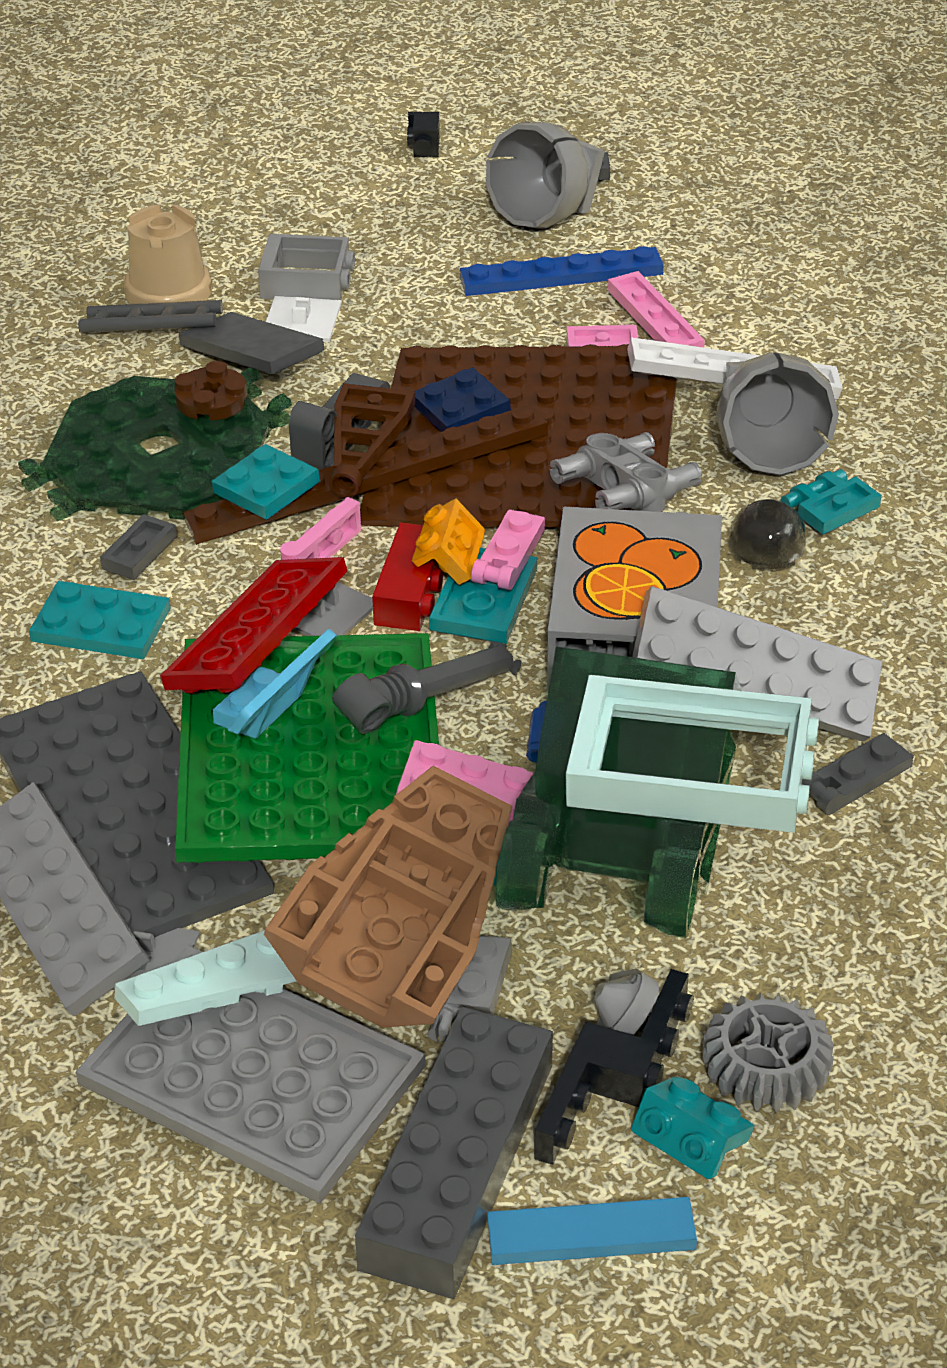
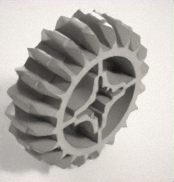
M759 992L754 1001H750L741 995L736 1005L725 1003L721 1014H713L709 1028H707V1032L704 1034L703 1063H705V1068L708 1069L710 1083H719L721 1096L730 1095L735 1092L734 1099L737 1106L747 1100L753 1101L756 1113L763 1104H771V1107L777 1114L783 1102H786L794 1110L800 1104L801 1099L812 1102L816 1091L823 1090L828 1080L829 1071H832L833 1041L832 1036L827 1034L826 1022L816 1020L814 1008L800 1010L801 1006L798 998L790 1003L783 1002L780 993L773 1000L765 999L761 992ZM741 1040V1044L733 1046L735 1043ZM804 1056L799 1062L795 1063V1058Z

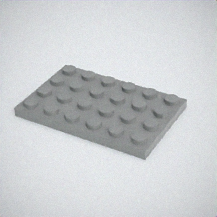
M188 945L174 962L202 953V951ZM283 989L281 993L268 996L260 992L242 994L238 1003L217 1008H206L200 1012L138 1026L126 1014L76 1070V1077L79 1085L321 1204L426 1064L424 1053Z

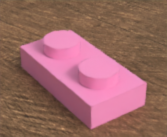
M637 325L567 326V346H585L589 344L619 346L629 344L631 337L638 338Z

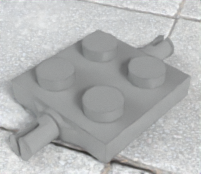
M479 936L473 960L437 1019L431 1024L428 1031V1036L431 1040L437 1042L439 1037L440 1042H445L451 1023L456 1019L461 1007L494 1015L512 954L511 938Z

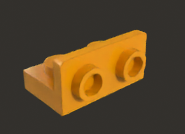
M455 498L443 506L441 504L435 505L426 513L421 534L416 541L412 562L419 567L435 559L439 567L460 585L471 579L473 565L477 560L485 529Z

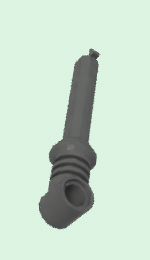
M493 641L487 649L420 670L402 663L392 666L386 674L371 679L364 673H357L349 677L337 688L333 694L332 702L359 733L365 734L380 726L387 717L397 714L403 716L417 714L423 708L426 698L508 671L513 675H517L522 661L520 659L513 660L512 654L506 649L508 647L506 644Z

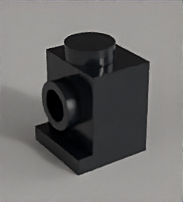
M408 112L407 145L413 146L414 157H439V112Z

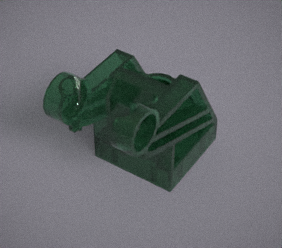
M556 646L536 769L519 797L516 798L513 820L509 822L505 832L496 880V905L499 909L511 911L544 908L552 870L569 873L573 871L648 883L644 923L657 928L669 937L687 939L692 924L697 893L707 895L721 824L568 807L566 801V771L589 675L742 691L736 672ZM612 717L601 770L729 785L739 730Z

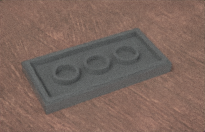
M234 312L217 317L216 327H195L179 333L180 345L269 374H275L325 350L323 338Z

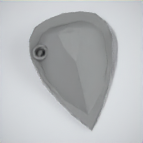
M637 968L610 974L609 981L598 984L595 992L594 1001L600 1014L597 1025L634 1035L657 1000L659 992L658 982Z

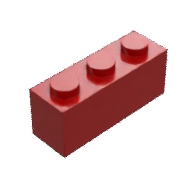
M399 523L372 595L373 621L375 626L421 631L425 617H430L435 602L433 593L441 591L443 570L435 559L419 567L412 562L416 541L421 534L423 525Z

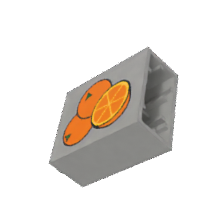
M563 507L548 625L547 691L585 694L589 675L679 684L630 668L645 592L653 586L718 607L722 515Z

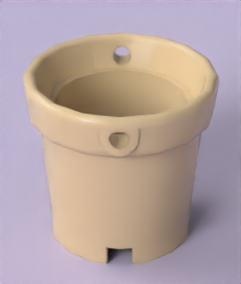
M161 204L141 208L133 213L129 218L130 226L127 225L129 271L123 276L125 299L128 303L143 304L208 300L212 294V282L209 269L203 264L196 232L195 216L188 209L178 205H172V212H161Z

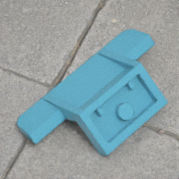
M330 628L327 629L281 673L263 667L257 668L243 681L240 688L232 691L213 709V723L228 728L230 732L241 733L256 739L302 695L316 660L330 648L338 635Z

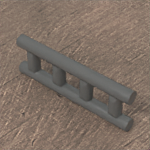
M222 300L87 306V319H79L78 328L80 333L216 327V314L223 313Z

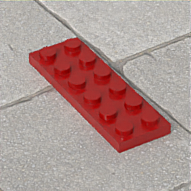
M344 557L275 560L160 675L164 689L183 690L185 693L218 689L219 692L225 693L240 688L243 681L256 668L262 665V661L275 648L280 646L281 641L292 629L300 624V621L309 611L314 609L327 592L332 590L336 586L335 584L345 575L348 570Z

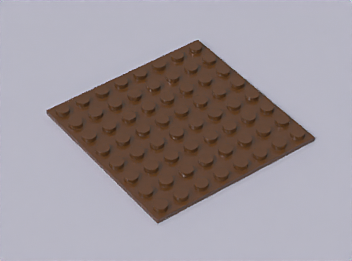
M593 344L585 346L550 345L548 347H527L525 345L513 347H492L489 345L457 347L450 345L423 348L421 346L401 348L391 389L416 391L429 383L438 382L455 375L461 370L474 367L510 400L511 410L518 406L534 404L547 421L548 435L364 492L360 507L361 525L398 527L400 522L424 525V516L432 507L438 504L443 506L457 498L483 527H499L508 510L523 511L545 517V527H561L563 507L596 508L595 500H598L595 497L596 493L604 489L583 476L557 484L550 476V469H552L550 462L576 454L580 447L586 445V439L592 434L608 433L621 439H628L648 432L652 435L655 442V447H652L655 450L654 454L648 457L668 468L677 378L658 374L646 375L631 371L627 350L629 344L619 346H597ZM414 407L407 426L388 448L441 431ZM624 508V509H620V510H634V509H631V508H626V509H625V508Z

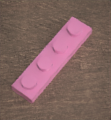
M639 271L608 279L609 293L654 341L704 348L705 340Z

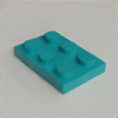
M480 548L477 559L482 557L486 548ZM530 556L512 590L498 588L497 583L488 581L486 584L472 582V579L458 585L448 575L429 617V630L507 644L537 572L538 557Z
M57 581L29 630L31 642L145 659L171 609L170 599L150 594Z

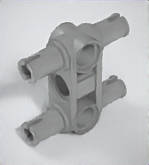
M648 432L628 439H621L608 433L592 434L586 439V445L580 447L576 454L550 462L552 467L550 469V476L557 484L583 476L603 488L604 490L597 491L595 496L598 498V500H595L596 508L620 510L631 508L636 511L661 512L665 508L666 501L671 500L676 492L689 487L699 486L702 482L699 478L702 477V471L696 462L668 469L649 458L648 456L654 454L655 450L652 447H655V442L652 435Z

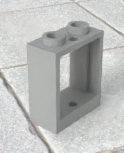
M269 234L258 269L260 298L274 299L275 296L342 300L344 289L349 290L350 271H354L355 251H349V237ZM283 267H292V268H314V269H335V271H328V270H306V269H285V268H283Z

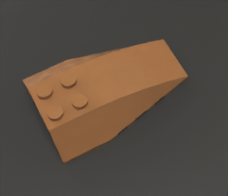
M431 766L394 796L393 802L384 810L378 809L367 818L366 824L353 835L347 834L336 843V847L324 858L320 856L309 865L265 928L264 936L298 984L379 1027L433 1024L475 956L512 805L435 766Z

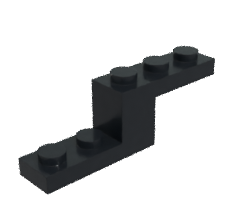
M670 969L641 1037L585 1021L535 1128V1160L553 1165L560 1148L569 1149L576 1130L575 1115L577 1111L584 1113L587 1110L592 1093L639 1107L646 1088L661 1082L664 1072V1065L661 1064L664 1056H673L679 1037V1029H676L679 1021L685 1023L688 1021L693 1006L694 995L687 993L688 973Z

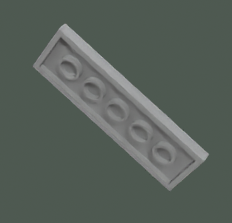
M651 586L645 592L630 668L683 685L812 698L810 717L819 718L818 728L858 741H866L871 737L882 661Z
M32 782L0 806V899L63 1006L72 1016H75L113 989L115 983L125 980L150 960L37 785Z

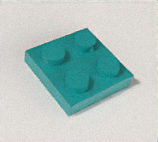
M264 444L212 480V486L215 494L267 520L319 483L320 476L317 468Z

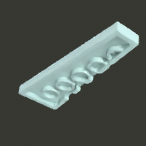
M264 931L115 983L114 998L138 1026L200 1012L206 1008H217L238 1003L240 995L250 992L265 993L266 996L283 992L284 984L297 981L264 936Z

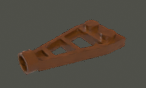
M343 383L334 404V410L337 412V417H334V470L329 480L330 489L336 495L346 498L357 494L363 477L407 426L415 406V391ZM352 420L384 422L378 430L352 427ZM347 443L370 446L366 452L346 450ZM341 477H347L351 479L352 482H345L341 479Z

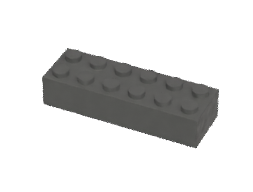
M465 1007L460 1008L355 1234L357 1271L455 1299L486 1226L487 1212H491L551 1071L553 1031Z

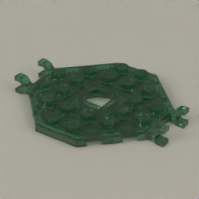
M248 368L240 373L246 379L248 398L244 399L245 406L240 412L221 420H209V414L202 415L197 413L198 419H194L181 413L176 406L175 379L144 376L124 378L115 384L97 391H91L85 396L71 401L43 462L39 463L31 458L18 462L19 469L25 475L31 474L29 477L22 479L21 483L28 492L50 481L58 487L47 491L48 499L54 505L59 504L57 507L50 509V514L57 522L70 517L73 513L80 510L95 512L97 506L117 508V514L138 516L148 515L149 511L169 512L170 519L185 520L184 511L194 509L202 504H210L225 499L214 493L212 480L263 446L265 438H269L272 429L289 424L290 415L283 410L292 406L291 399L284 393L280 394L269 402L266 410L262 411L251 401L262 395V390L255 384L251 385L253 382L261 379L260 372L256 369ZM167 436L174 438L179 444L150 455L139 443L148 438Z

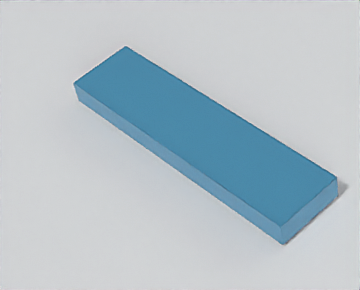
M690 1197L487 1212L492 1265L696 1250L697 1236Z

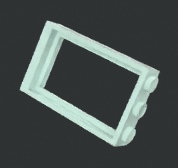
M589 675L566 771L567 806L795 833L797 813L807 814L810 786L802 785V779L811 780L813 772L814 751H806L807 745L816 746L819 718L810 717L812 698ZM612 717L788 736L780 791L602 771L601 766Z

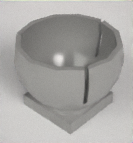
M524 121L515 124L497 136L487 156L489 158L514 157L511 159H492L486 161V186L496 210L513 225L535 228L550 227L576 211L581 214L588 213L593 201L605 150L577 139L561 125L534 121Z
M769 352L746 361L726 362V381L723 383L716 410L721 436L726 449L752 470L783 475L810 466L830 446L818 429L826 435L827 439L832 441L839 416L829 379L808 360L777 352Z

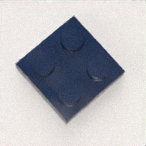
M474 367L461 370L455 375L438 382L429 383L415 391L414 407L441 432L450 427H459L478 421L486 416H494L511 410L510 400Z

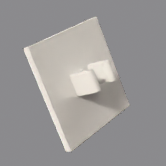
M275 296L266 322L323 338L324 342H330L342 301Z

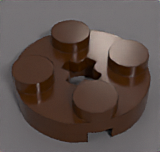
M222 361L209 362L206 367L179 374L175 378L176 406L181 413L190 418L198 419L197 413L202 415L209 414V420H221L231 417L243 409L245 406L244 399L248 398L246 379L237 371L228 369L227 364Z

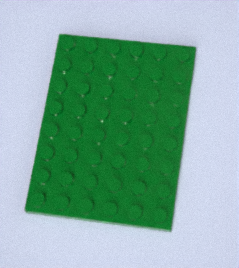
M429 633L338 635L330 648L316 660L302 695L256 739L241 733L230 732L228 728L213 723V709L231 692L223 693L219 692L218 689H209L185 693L182 690L175 845L176 863L316 859L320 856L324 858L335 849L336 843L347 834L353 835L363 827L368 817L378 809L384 810L393 802L394 796H396L414 741L439 745L435 696L426 698L423 708L417 714L410 716L397 714L387 717L380 726L365 734H361L333 704L332 697L345 680L357 673H364L371 679L386 674L392 666L402 663L410 665L416 670L432 666ZM286 636L281 641L280 646L275 648L262 661V665L259 667L281 673L320 636ZM185 639L184 651L196 639Z

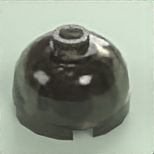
M773 499L751 502L741 508L731 523L729 552L735 561L741 564V560L746 563L752 564V569L776 572L789 569L795 565V561L798 558L803 557L805 554V524L797 511L783 502Z

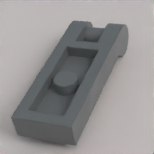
M882 733L816 772L813 771L812 779H802V785L810 786L809 798H814L817 801V807L826 815H831L911 768L914 755L887 734Z

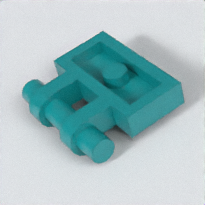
M839 469L834 472H823L816 476L815 481L807 485L800 483L792 487L790 493L782 496L780 500L781 505L786 510L798 506V516L824 535L879 508L882 495L857 476L848 480L846 472Z

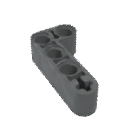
M358 373L351 374L344 382L390 388V384L387 381ZM342 385L322 407L298 401L290 414L291 456L318 470L334 465V417H337L334 404ZM352 420V427L367 429L373 421ZM347 443L346 450H349L353 444Z

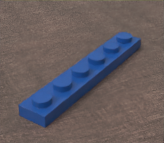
M641 246L622 251L606 250L602 253H575L565 257H540L536 260L528 261L509 260L500 264H474L470 267L460 268V280L465 296L602 282L639 271L644 277L663 275L664 264L656 247Z

